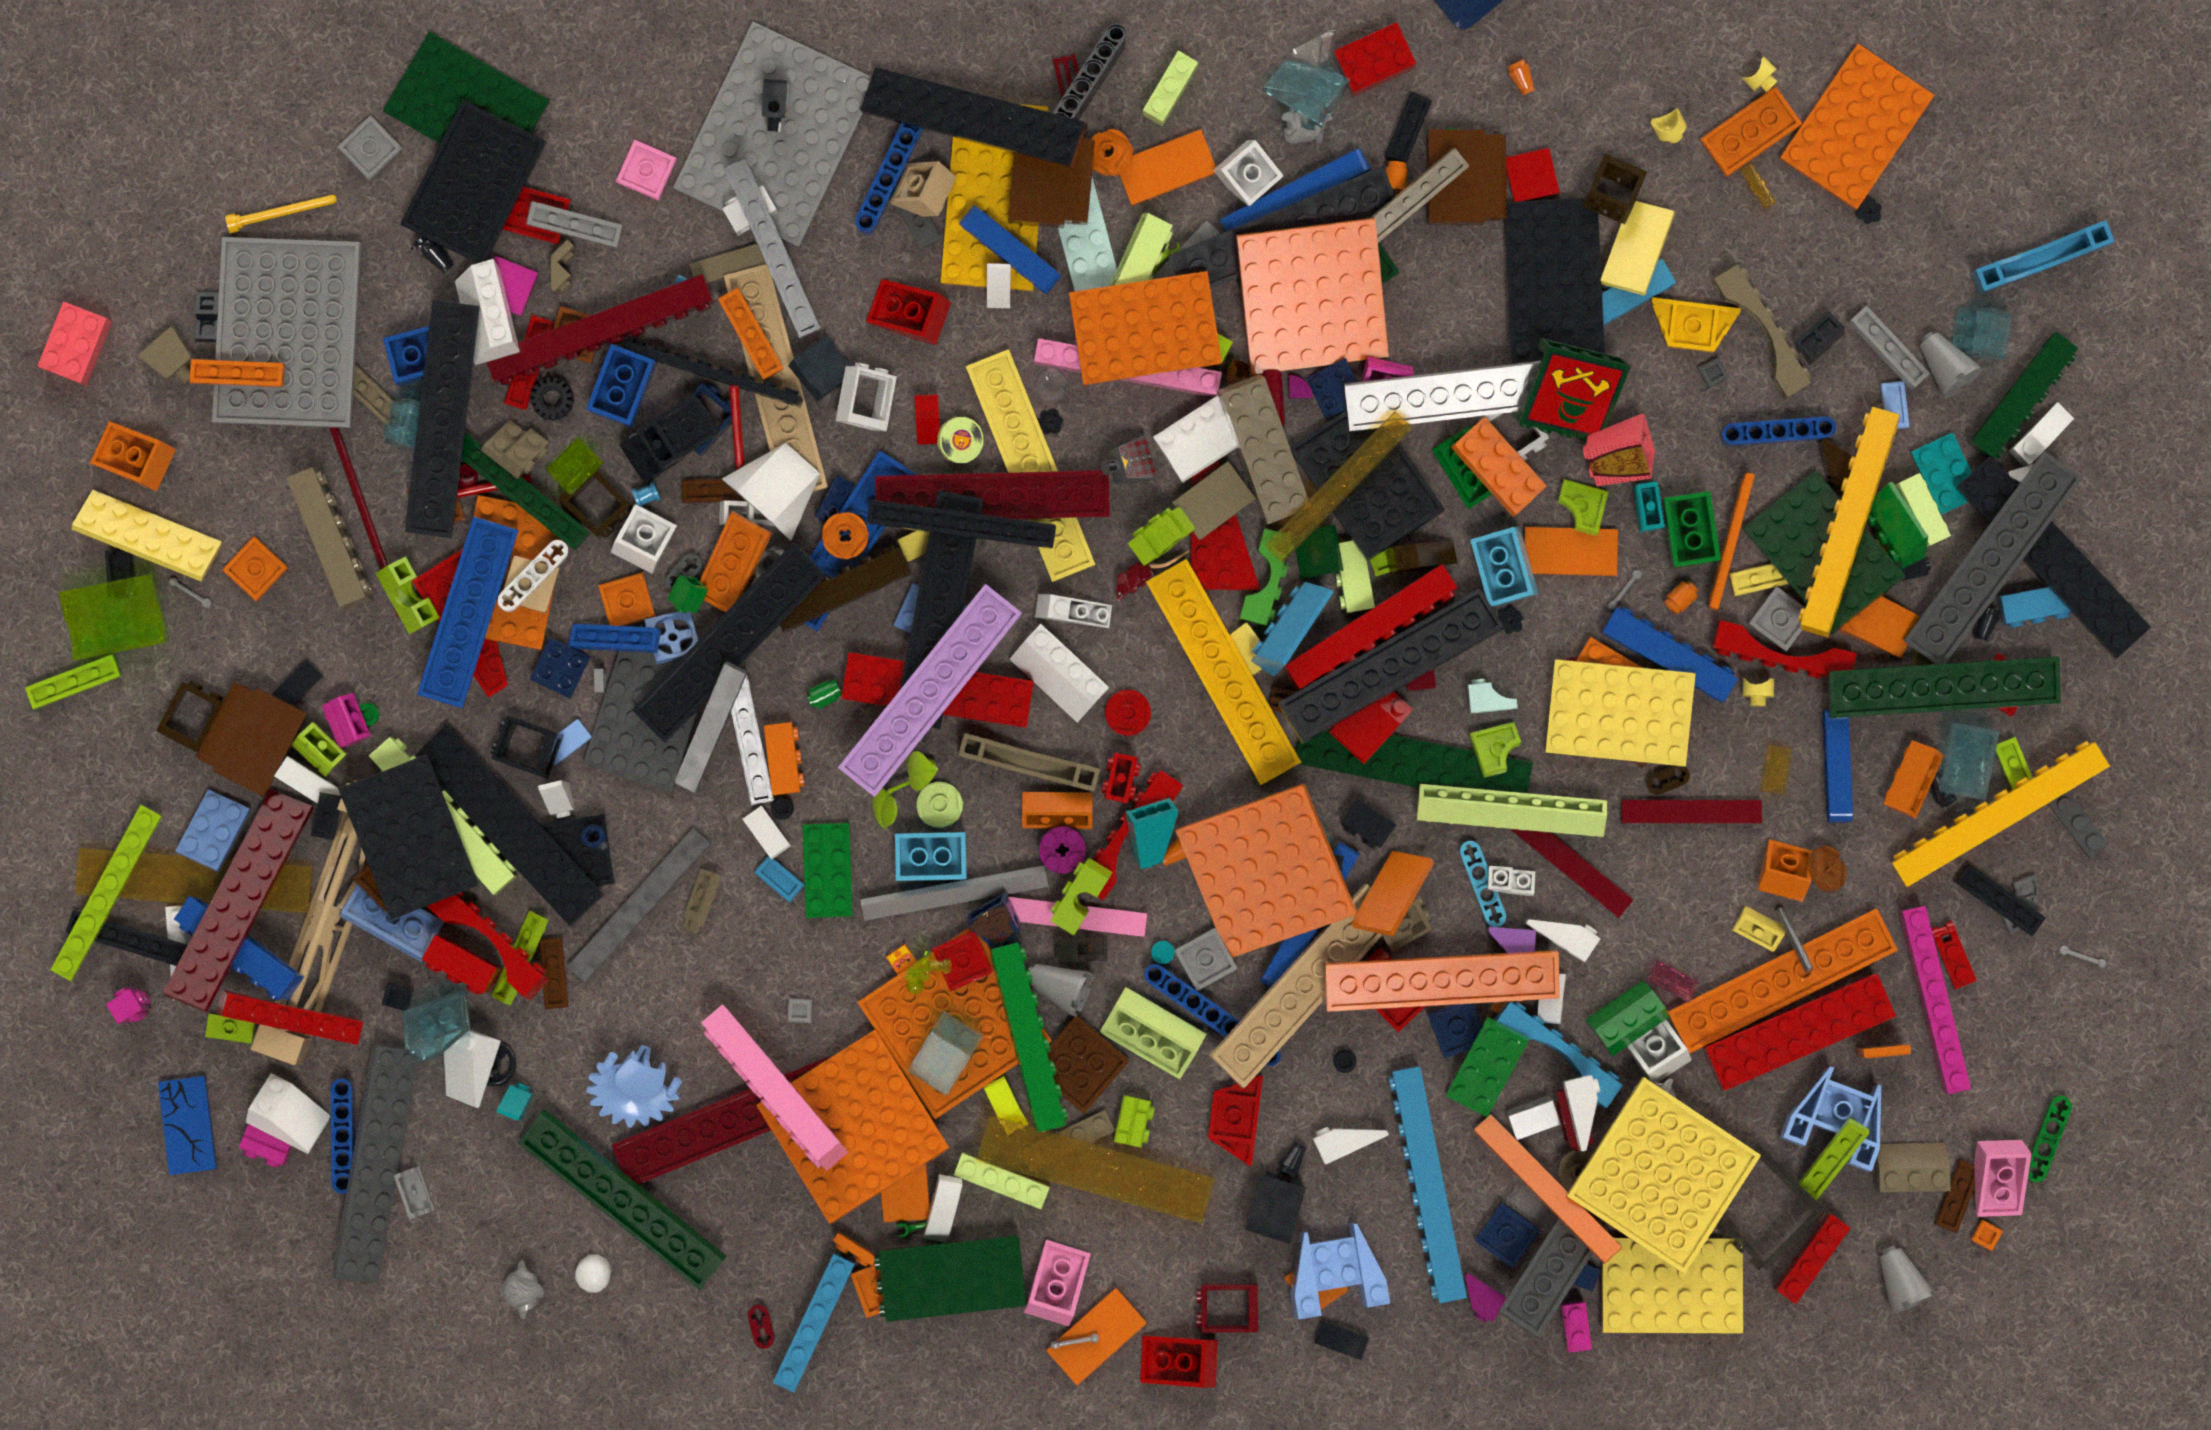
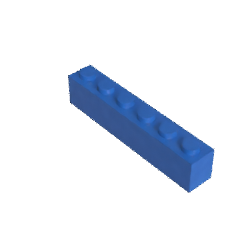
M1625 607L1614 609L1601 634L1663 670L1696 673L1694 688L1721 704L1725 702L1738 680L1734 676L1735 672L1724 665L1722 668L1713 664L1715 660L1705 654L1699 656L1693 652L1695 648L1685 642L1679 644L1673 640L1674 636L1664 630L1660 633L1653 629L1654 624L1642 618L1639 621L1634 618V613Z
M189 896L174 920L180 924L179 928L189 935L191 933L194 934L209 905L200 898ZM247 935L231 966L240 974L246 973L250 976L249 981L254 985L266 988L268 990L267 995L277 1001L279 999L289 1000L304 978L303 975L249 935Z

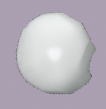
M598 1254L588 1255L579 1262L575 1271V1279L581 1289L588 1293H597L608 1285L612 1269L606 1258Z

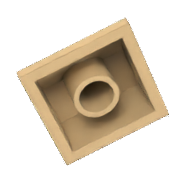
M939 161L908 163L890 203L922 217L939 216L946 198L952 190L956 176Z

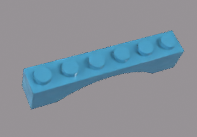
M2105 220L2043 246L1978 268L1971 275L1977 291L1981 295L2105 248L2115 241Z
M1517 1001L1513 1003L1506 1002L1493 1020L1529 1037V1040L1543 1043L1557 1051L1567 1060L1575 1071L1577 1078L1586 1075H1592L1593 1079L1597 1078L1600 1092L1597 1093V1105L1601 1108H1607L1623 1086L1618 1082L1619 1077L1611 1071L1604 1072L1599 1068L1601 1064L1592 1057L1588 1059L1580 1054L1582 1050L1573 1043L1568 1045L1562 1040L1563 1036L1556 1030L1551 1029L1549 1031L1543 1026L1545 1024L1543 1020L1535 1015L1529 1016L1524 1012L1526 1008Z
M836 1252L833 1254L773 1381L774 1384L793 1393L796 1391L823 1330L854 1268L855 1261Z

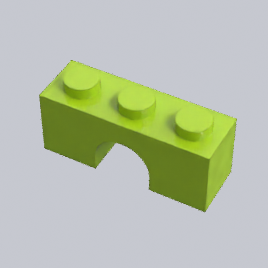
M406 556L375 573L409 635L439 619L430 599L422 600L414 593L412 580L417 576Z
M1090 858L1087 859L1085 864L1080 862L1073 873L1077 876L1073 883L1068 881L1062 891L1065 895L1062 902L1057 900L1050 912L1054 915L1050 921L1070 934L1075 935L1089 912V909L1080 904L1078 894L1087 892L1097 898L1113 872Z

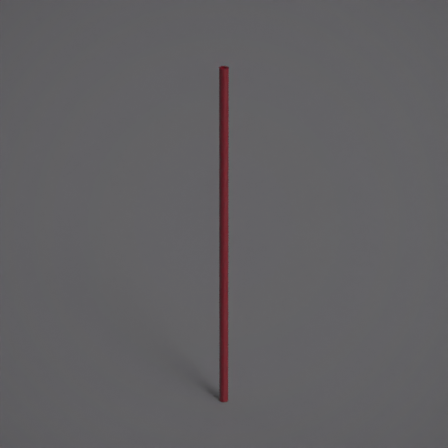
M329 427L375 558L381 570L388 566L341 432L339 428Z

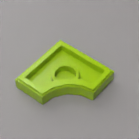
M1564 479L1557 503L1565 506L1572 513L1575 521L1574 530L1597 536L1609 491Z
M1514 722L1469 734L1484 778L1506 772L1507 755L1512 749L1521 745Z

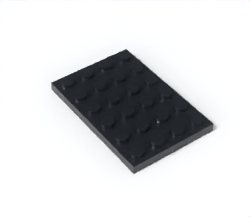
M463 100L400 225L475 263L487 261L547 142Z
M1347 410L1290 447L1297 463L1367 562L1445 512L1443 505L1387 427L1349 431Z
M427 754L338 788L390 920L479 885Z

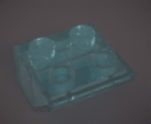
M1958 307L1952 344L1970 357L2005 360L2012 314L1997 308Z
M396 398L390 407V422L384 429L385 444L415 451L420 402L413 399Z

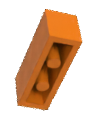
M792 722L764 725L772 795L801 793V787H805L804 774L799 773L798 764H802L801 750H796L795 741H799L798 727H793Z
M1911 740L1910 745L1904 751V758L1900 767L1895 771L1894 781L1885 794L1883 804L1893 811L1916 819L1944 755L1935 748Z
M1022 792V828L1053 829L1056 827H1069L1072 829H1092L1093 793Z

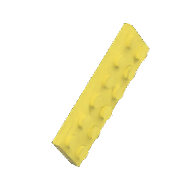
M92 490L72 524V530L201 582L222 546V542L95 490Z

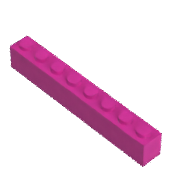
M1926 906L1898 911L1943 1094L1969 1090L1971 1086Z

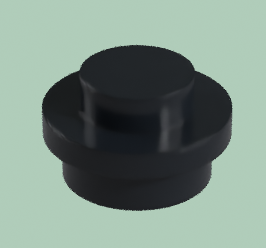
M777 797L771 804V812L777 819H788L794 812V804L787 797Z
M1340 1050L1333 1058L1334 1067L1341 1073L1351 1072L1357 1063L1356 1056L1349 1050Z

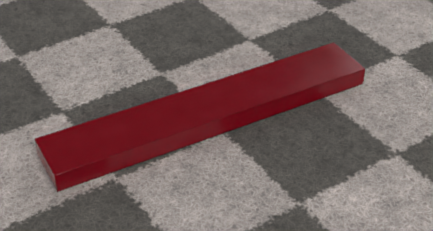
M1621 800V823L1761 824L1762 800Z
M1509 829L1617 918H1620L1632 903L1633 899L1551 832Z

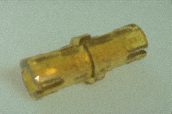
M1753 163L1740 170L1751 187L1749 189L1750 192H1754L1764 210L1777 202L1767 188L1766 180H1762Z

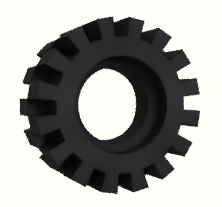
M549 377L546 380H540L539 384L533 387L534 390L531 392L530 402L534 411L543 419L550 421L561 420L562 417L567 416L568 412L572 410V404L574 403L573 392L564 381ZM551 390L557 391L561 396V402L555 408H548L543 402L544 395Z

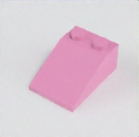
M2022 1140L1977 1141L1974 1159L1977 1217L2022 1215L2032 1154Z
M1046 1240L1024 1313L1069 1326L1074 1317L1091 1253Z

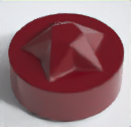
M462 464L459 486L464 488L475 485L478 481V472L468 464Z

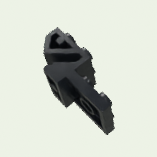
M694 393L656 419L653 418L638 428L636 433L628 436L619 446L642 482L647 484L683 461L686 455L721 432L698 396Z

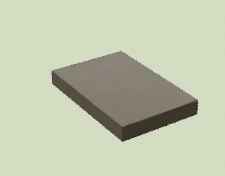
M1226 462L1173 501L1172 504L1175 508L1181 507L1196 529L1193 533L1200 541L1256 500V498L1231 464Z

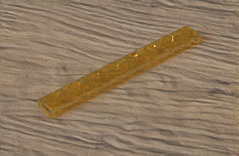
M1394 411L1274 535L1265 547L1283 563L1413 429L1412 426Z

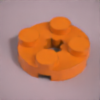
M1107 129L1108 131L1099 132L1091 138L1095 140L1093 170L1100 175L1115 177L1120 175L1121 171L1128 166L1134 148L1122 132L1115 129ZM1111 148H1114L1113 154L1109 157H1106V149L1111 150Z
M853 513L835 514L823 526L822 540L824 547L836 558L849 560L857 557L865 550L868 544L869 533L867 526L859 516ZM840 531H851L849 535L851 537L850 541H840Z

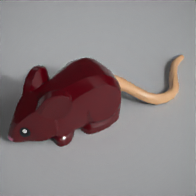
M1187 550L1176 558L1162 564H1147L1144 566L1141 562H1136L1126 572H1120L1117 576L1116 587L1118 601L1126 597L1129 592L1133 595L1138 591V587L1145 586L1147 584L1146 581L1155 577L1152 569L1167 567L1185 556L1189 551Z

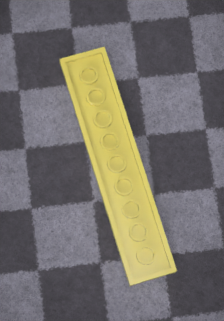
M1009 349L966 366L1008 473L1058 471ZM1077 518L1027 520L1056 525L1053 549L1038 547L1052 582L1095 566Z

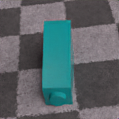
M1170 798L1126 811L1132 854L1140 869L1153 867L1164 860L1178 815V810Z

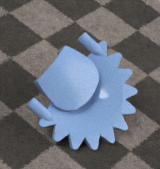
M641 1045L636 1054L635 1051H632L621 1064L614 1065L618 1058V1055L614 1052L609 1053L604 1063L598 1062L596 1067L600 1073L589 1074V1080L595 1084L588 1086L586 1091L589 1094L596 1095L590 1100V1105L602 1106L599 1110V1116L603 1117L612 1114L613 1124L625 1119L629 1128L638 1120L646 1127L649 1125L650 1117L662 1121V1111L672 1112L674 1110V1106L670 1101L679 1099L680 1095L677 1093V1090L682 1081L675 1077L667 1088L663 1084L666 1074L665 1063L662 1062L658 1069L651 1068L649 1062L651 1048Z

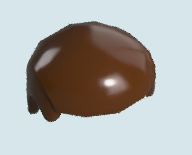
M1234 359L1226 371L1225 379L1230 386L1255 375L1249 374V365L1247 363Z

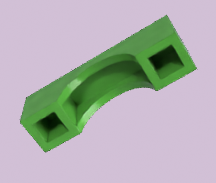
M1264 529L1258 553L1265 558L1269 565L1270 580L1262 591L1245 597L1239 620L1264 627L1267 626L1268 622H1273L1276 609H1272L1274 600H1279L1282 587L1278 586L1280 577L1285 578L1288 565L1284 564L1286 555L1291 556L1295 543L1290 541L1291 535Z

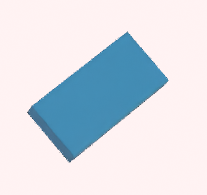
M769 856L754 872L789 903L805 886L775 859L771 860Z

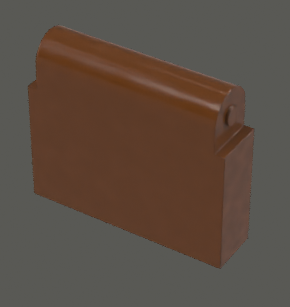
M1429 129L1426 133V170L1453 147L1456 148L1469 167L1427 202V225H1483L1485 221L1507 219L1506 135L1485 134L1484 130Z
M1082 139L1073 168L1014 153L1009 224L1064 228L1065 224L1087 225L1095 140Z
M233 681L195 757L215 767L213 772L265 797L275 778L274 775L282 765L308 712L258 687L254 691L243 684Z

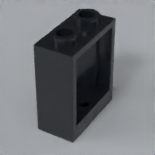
M507 715L506 719H503L500 723V735L498 741H495L492 745L491 759L548 779L564 735ZM516 725L547 735L536 768L505 758Z

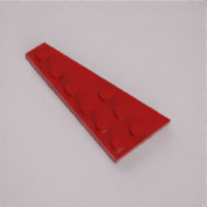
M1217 460L1192 476L1191 488L1220 468L1219 461ZM1236 514L1200 541L1193 532L1191 533V568L1204 590L1260 591Z
M463 549L412 581L422 598L430 599L439 616V619H437L439 623ZM485 639L474 677L488 698L508 687V682L497 642Z

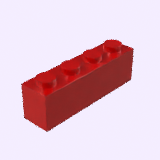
M1827 1213L1773 1289L1792 1303L1797 1304L1848 1233L1850 1227L1834 1215Z

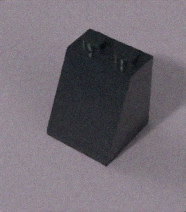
M1266 1171V1174L1260 1173L1244 1229L1290 1244L1306 1188L1301 1186L1302 1182L1296 1179L1289 1178L1287 1182L1280 1180L1279 1174Z

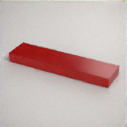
M532 315L524 340L553 330L555 322ZM540 368L536 369V373L531 376L523 377V375L515 377V381L509 385L504 404L527 411L531 399L530 395L534 390L533 387L536 384Z

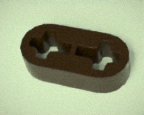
M1673 766L1650 776L1646 787L1653 795L1664 794L1686 784L1690 774L1685 766ZM1676 769L1679 772L1683 771L1685 774L1682 777V782H1679L1678 779L1673 781L1669 779V777L1675 775ZM1654 778L1658 781L1664 779L1667 781L1666 784L1660 786V791L1657 788L1652 789L1651 787L1654 783Z

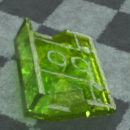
M152 574L58 592L63 617L71 638L72 661L170 642L165 617Z

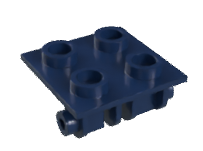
M1344 358L1306 378L1325 420L1347 410L1344 384L1357 382L1347 359Z
M549 638L529 680L571 699L590 656Z

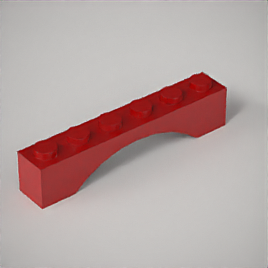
M1722 620L1717 622L1711 649L1716 650V654L1720 656L1730 657V654L1739 655V660L1752 663L1753 659L1762 661V666L1770 668L1780 665L1784 666V671L1798 674V670L1807 672L1808 677L1820 679L1821 676L1828 677L1827 671L1853 669L1857 653L1832 648L1813 656L1796 657L1783 655L1761 645L1748 633L1744 626Z
M1162 770L1158 774L1154 771L1146 782L1150 785L1145 793L1140 791L1133 802L1136 804L1134 809L1168 798L1173 802L1184 785ZM1126 812L1120 819V822L1123 823L1118 831L1113 829L1106 839L1109 842L1106 849L1100 848L1093 858L1098 864L1113 872L1098 895V898L1104 901L1117 882V857L1121 845L1129 833Z
M463 892L427 906L442 921L448 924L475 928L488 937L502 957L506 969L507 982L524 998L531 1001L549 981L544 975L546 970L537 962L532 964L528 960L530 955L521 947L516 949L511 944L514 940L504 931L500 934L495 929L497 924L488 916L484 919L479 914L481 909L472 901L467 903L463 899L465 895Z
M221 990L216 1013L222 1017L358 1045L364 1023L353 1017L298 1008L226 990Z

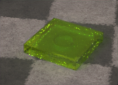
M578 437L546 468V471L571 496L604 462Z

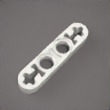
M552 541L500 593L498 605L504 612L515 611L566 560L569 551L563 541ZM554 546L557 548L562 546L563 555H556L552 559L556 562L554 565L551 564L549 559L543 557L545 554H548L550 558L554 553L552 548ZM538 562L547 563L548 570L546 573L538 574L535 571V565ZM523 578H527L532 582L531 588L527 591H522L518 587L519 581ZM515 587V590L522 597L519 599L516 595L512 600L513 606H503V598L505 596L510 598L514 594L511 589Z

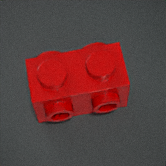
M1114 753V758L1109 757L1106 771H1111L1109 781L1104 780L1101 792L1106 794V800L1128 804L1129 799H1134L1136 786H1132L1133 777L1139 776L1141 763H1137L1138 757Z

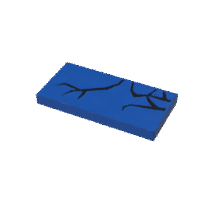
M206 1076L158 1082L169 1175L217 1169Z

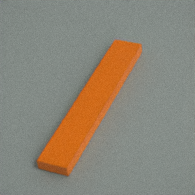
M1745 473L1742 476L1720 557L1721 561L1718 564L1707 605L1708 609L1714 611L1719 609L1755 474Z

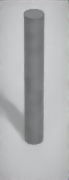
M1784 907L1777 909L1775 912L1805 973L1812 971L1814 968Z

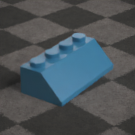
M1304 582L1300 587L1295 586L1288 596L1291 599L1289 604H1283L1277 612L1276 616L1279 617L1275 624L1271 622L1265 630L1264 634L1267 635L1263 642L1259 640L1253 648L1252 653L1255 655L1251 662L1274 677L1286 665L1328 602L1333 591Z

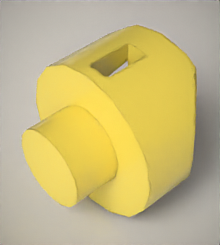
M1763 57L1757 73L1752 77H1743L1742 79L1754 92L1760 87L1768 92L1778 82L1772 76L1777 69Z
M1675 108V110L1667 115L1652 118L1651 125L1660 141L1676 143L1682 139L1683 133L1686 130V123L1678 108Z
M1743 678L1742 697L1750 698V706L1765 707L1766 698H1774V679L1770 678L1762 684H1751L1747 679Z

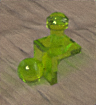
M926 951L917 962L906 970L907 990L912 994L922 992L924 988L922 980H929L930 971H943V973L951 971L950 960L944 959L943 962L931 961V951Z

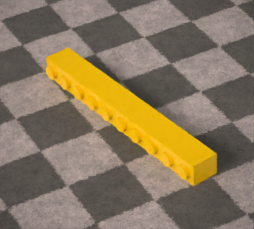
M1872 407L1870 414H1865L1862 424L1865 430L1863 435L1859 434L1855 448H1858L1856 457L1852 456L1848 469L1851 470L1849 478H1844L1841 491L1844 494L1842 500L1838 499L1836 502L1834 513H1837L1834 522L1830 521L1827 529V535H1830L1828 543H1823L1819 556L1823 558L1821 564H1816L1812 576V578H1815L1813 587H1808L1805 600H1808L1806 609L1802 608L1799 614L1798 622H1801V630L1829 638L1898 428L1900 414Z
M2088 741L2079 744L2075 747L2076 752L2068 755L2065 753L2055 759L2056 764L2048 768L2045 765L2036 770V776L2028 780L2027 777H2024L2014 783L2016 788L2009 792L2006 789L1994 795L1996 800L1987 804L1986 801L1974 807V813L1969 816L1966 813L1960 815L1953 820L1955 822L1954 825L1949 828L1944 825L1933 832L1934 837L1928 840L1924 837L1913 844L1915 848L1906 852L1904 849L1893 856L1895 860L1890 863L1905 887L1912 885L2110 767L2096 742L2089 744Z

